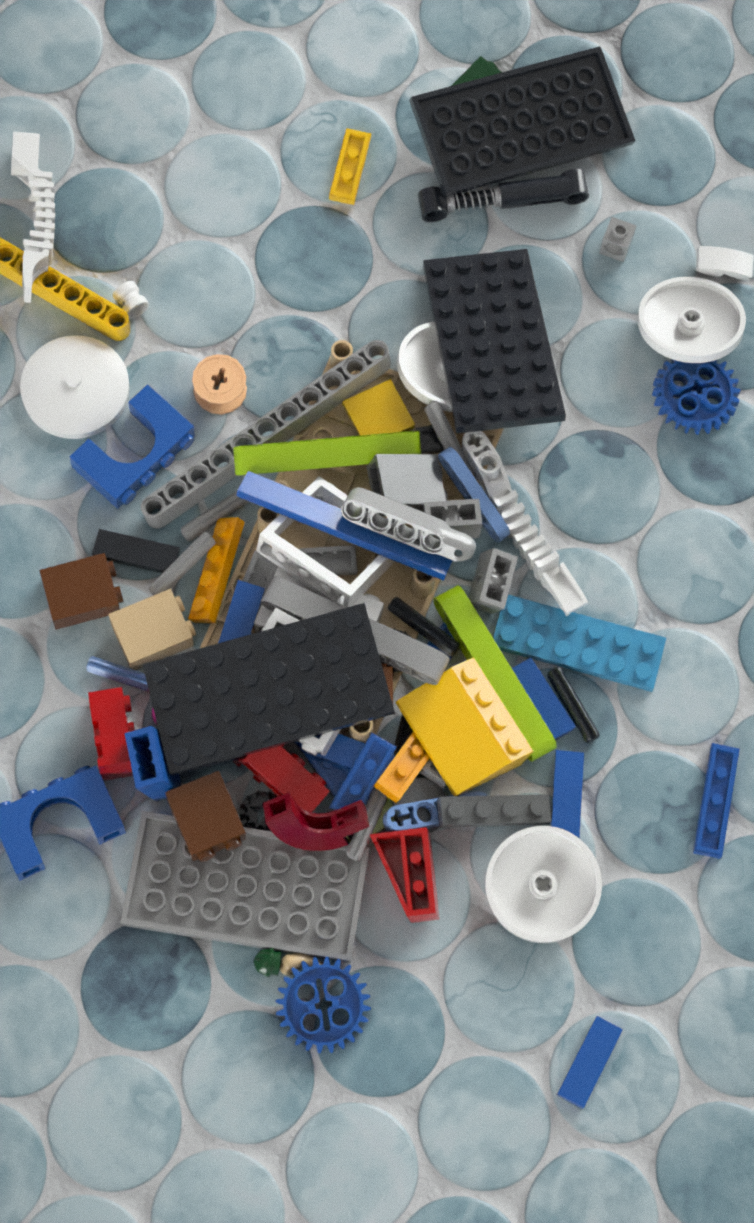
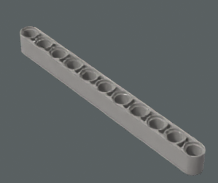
M373 340L148 495L141 503V511L147 524L155 529L166 526L238 476L235 475L233 447L286 442L337 407L342 401L348 399L387 372L391 366L387 344L380 340ZM382 355L379 359H373L374 356ZM355 370L361 371L358 374H351ZM335 385L339 386V387H338L337 389H335V390H330V389H329L331 386H335ZM310 401H317L314 405H306ZM289 416H294V417H295L294 419H292V420H290V421H286V420H285V419H286L287 417H289ZM265 432H273L269 436H262ZM223 462L228 463L225 467H218ZM199 478H206L201 483H195ZM183 493L180 498L173 499L176 494ZM155 509H161L160 512L155 515L150 514Z

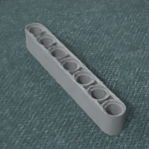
M276 576L272 578L260 601L268 610L273 612L275 608H278L299 621L346 608ZM369 618L382 663L428 684L437 685L450 660L446 654Z

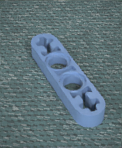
M448 447L438 454L440 464L464 499H479L482 525L491 538L499 543L510 535L509 527L460 455L452 447Z
M474 791V792L464 793V794H462V795H460V796H487V795H486L485 793L481 792V791ZM438 798L391 807L383 816L385 829L388 832L424 827H438ZM423 807L430 812V821L423 822L418 818V808ZM395 813L397 817H405L408 814L410 816V819L402 821L399 826L397 822L391 821Z

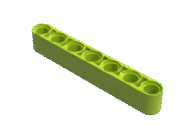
M420 431L233 447L235 475H246L248 471L255 474L365 465L369 464L376 454H421Z
M457 585L434 597V606L453 638L460 643L459 648L467 660L474 657L532 748L533 753L527 759L533 762L556 749L557 744L552 733L464 590Z

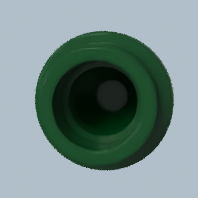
M274 948L260 950L253 961L257 972L266 977H270V975L278 976L281 952L273 951Z

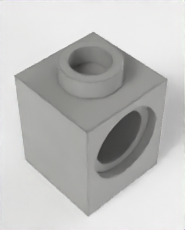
M611 217L599 254L624 262L637 225Z

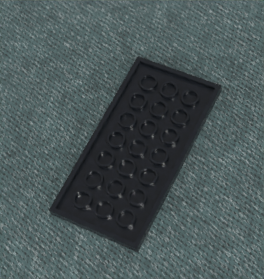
M601 46L412 96L409 100L444 197L630 146L636 141Z
M520 249L423 260V270L456 434L565 421V408L528 250Z
M365 603L142 664L171 776L395 714Z

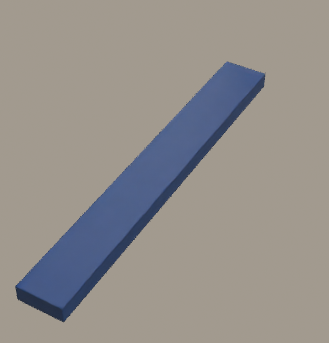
M247 472L237 490V497L444 581L453 560L441 555L424 552L352 523L344 518L341 508L253 472Z

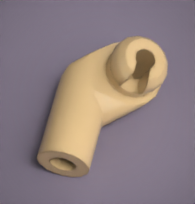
M300 953L286 954L281 959L282 963L279 969L285 975H292L291 968H302V961H305L310 967L314 957ZM318 960L319 965H323V962Z

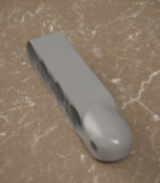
M360 487L352 489L341 507L342 515L348 521L424 552L438 554L453 561L468 560L474 555L476 543L469 535L450 528L445 521L367 489ZM352 502L358 503L361 508L355 506ZM379 513H383L387 518L380 516ZM404 523L410 524L413 528L407 527ZM431 534L437 535L440 539L432 537ZM455 550H461L463 554L458 556Z

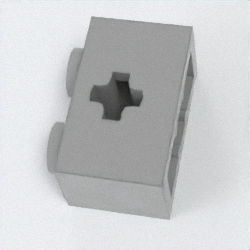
M479 499L424 502L422 512L445 521L450 528L465 533L471 538H479L482 528ZM431 534L432 537L440 539L437 535Z
M495 548L480 553L469 595V600L474 608L490 614L505 609L518 559L517 556Z

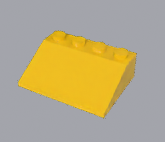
M474 657L443 672L437 685L425 683L395 702L454 797L460 796L521 766L533 753L532 748Z

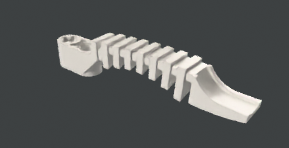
M13 132L11 176H17L30 187L31 193L28 196V201L35 202L32 212H36L34 221L35 231L30 230L31 240H23L25 250L22 258L24 302L31 303V291L34 280L40 274L48 271V265L52 264L55 232L54 183L52 182V172H44L38 168L40 134Z
M482 431L465 433L462 440V450L473 473L509 527L510 535L508 537H512L513 545L516 549L519 548L523 560L526 559L530 571H534L536 580H540L542 587L546 588L553 595L566 616L583 606H587L588 601L565 564L562 562L559 565V554L557 551L552 553L551 545L549 543L545 545L544 536L542 534L538 536L537 526L535 524L531 526L532 518L530 515H524L525 506L523 503L517 504L518 493L516 490L512 491L501 458L487 436ZM491 465L494 469L485 470L482 466Z

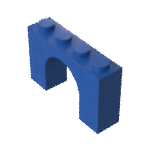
M148 384L128 402L130 413L155 437L154 447L145 458L133 463L115 461L90 439L86 440L69 456L72 468L117 509L123 504H129L142 486H148L162 467H169L174 461L175 455L182 449H188L195 440L194 426Z
M90 766L81 767L74 772L75 775L64 779L60 777L54 779L44 789L39 791L37 789L29 790L21 795V799L12 803L10 801L0 803V839L19 881L46 869L33 839V826L38 815L52 805L70 804L79 808L86 815L99 845L126 833L97 766L91 768Z

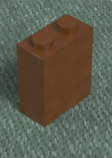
M105 553L39 570L55 630L106 617L108 614L120 610L119 603L124 602L120 586L114 587L112 578L117 577L113 561L107 562Z
M219 770L165 792L167 802L192 861L198 859L200 862L207 861L216 856L215 852L225 848L227 851L236 849L243 844L242 841L246 840V832Z

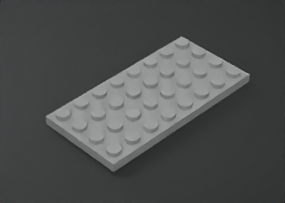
M142 811L120 921L121 926L255 948H274V951L300 953L323 959L329 957V960L336 961L340 959L341 962L351 963L369 847H366L362 859L356 861L347 857L346 851L349 844L333 850L309 851L298 849L282 842L270 831L243 827L246 832V840L242 841L243 844L240 847L227 851L226 848L215 852V857L204 862H200L199 859L192 861L174 816Z

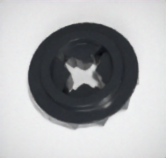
M260 790L247 795L240 805L239 811L243 827L272 832L265 822V816L257 823L258 813L254 812L253 809H261L264 802L272 800L277 796L271 791Z

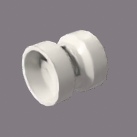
M134 281L122 284L113 293L112 297L117 304L123 306V310L127 312L129 319L140 316L149 307L146 298L139 294V288Z

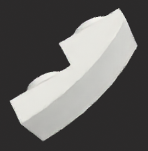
M699 246L697 248L696 271L717 279L723 274L745 282L752 278V254L713 246Z

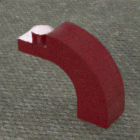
M290 792L263 803L265 822L272 833L282 842L298 849L326 851L348 845L346 836L369 827L366 806L362 800L329 813H311L302 809Z

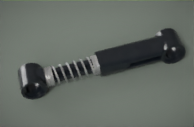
M581 169L567 170L560 174V176L498 183L492 189L490 187L487 190L481 188L480 191L474 189L473 192L469 190L466 193L462 192L448 197H444L441 188L437 186L424 188L418 193L421 216L425 222L441 221L447 217L448 212H455L456 209L460 212L464 208L467 211L468 208H473L474 210L475 207H480L481 209L482 206L489 208V205H494V207L500 206V209L556 202L577 205L589 198L585 173Z

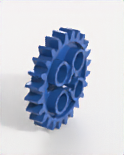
M671 359V363L668 361L664 362L663 369H659L656 376L658 378L654 379L653 386L656 388L653 389L652 396L657 397L654 401V406H662L658 414L668 415L665 421L666 424L675 421V430L682 425L686 434L690 428H694L695 434L698 435L701 428H704L705 432L709 434L712 426L719 430L722 425L721 422L725 424L729 422L730 416L735 414V407L739 404L740 399L737 397L741 390L734 388L739 380L735 378L730 379L734 370H724L727 364L726 361L721 364L716 363L717 360L705 363H686ZM699 375H707L710 380H703ZM674 381H681L685 386H677ZM713 398L717 400L719 404H712L707 399ZM682 405H690L693 410H685Z
M314 957L310 967L305 961H302L303 970L299 972L294 967L291 968L295 977L291 979L284 976L283 979L288 986L287 988H278V991L284 994V998L275 1000L276 1003L283 1005V1009L277 1011L276 1015L285 1016V1020L279 1026L285 1027L289 1025L290 1029L286 1036L290 1037L296 1034L295 1045H299L303 1040L306 1041V1051H309L313 1044L316 1045L317 1053L320 1054L323 1045H327L330 1053H333L334 1044L336 1043L344 1049V1039L347 1038L351 1042H355L352 1035L353 1031L363 1033L361 1027L358 1026L359 1022L369 1021L362 1015L363 1011L371 1010V1007L363 1005V1001L370 998V995L361 993V990L367 984H357L356 980L359 978L360 973L358 972L351 976L349 974L351 965L349 964L344 969H341L340 959H337L333 966L330 965L329 957H325L323 965H319L317 958ZM318 978L322 981L324 999L331 1002V1006L326 1009L330 1025L329 1031L324 1029L321 1009L315 1008V1003H318L320 1000L316 985ZM332 979L340 980L343 985L342 992L337 996H332L327 991V984ZM304 984L311 985L314 990L313 998L307 1002L301 1001L298 997V989ZM338 1008H343L348 1013V1020L343 1025H336L332 1020V1014ZM315 1014L319 1018V1026L316 1030L308 1031L304 1028L303 1019L306 1015Z

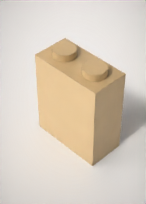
M171 589L108 614L110 624L130 669H140L143 667L142 664L164 659L194 646L193 636L196 635L195 629L190 620L185 621L181 613L185 611L183 602L179 595L174 597Z

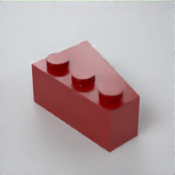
M122 687L88 692L95 735L94 740L98 755V768L103 781L133 776L124 734L135 731L134 722L128 723L127 712H132L130 696H124Z
M284 745L238 757L232 761L238 767L241 764L246 766L254 774L253 779L259 784L263 782L277 797L290 792L296 803L302 809L311 813L330 792L325 787L326 782L314 772L311 774L304 768L305 762L294 753L290 755L283 748Z
M427 827L369 834L409 921L415 923L439 920L431 834Z

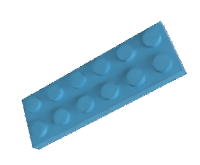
M508 595L505 609L500 611L493 636L501 651L526 658L531 657L533 660L650 692L653 691L666 642V637L574 612L566 616L560 608Z

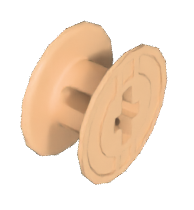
M216 354L200 361L194 369L192 378L193 393L196 402L202 409L212 414L223 415L233 412L241 406L246 398L247 386L244 367L238 360L228 355Z

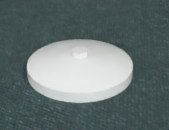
M677 277L658 283L645 294L638 312L639 331L647 344L665 357L686 363L711 362L728 355L741 342L746 324L745 311L739 299L729 289L719 283L699 277Z
M434 322L425 323L413 329L404 338L397 357L398 373L404 386L418 400L427 405L438 402L443 411L452 412Z
M65 336L52 340L40 347L27 361L20 381L23 405L33 422L52 435L68 439L91 437L109 428L123 413L129 397L128 373L120 356L107 344L87 336Z
M534 826L512 834L496 849L486 872L485 890L492 913L506 930L530 942L553 943L573 936L590 921L601 898L602 878L595 856L581 839L557 827Z

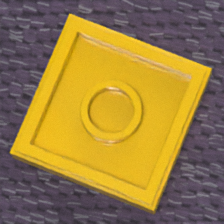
M391 379L342 401V405L358 436L405 432L415 428V423Z

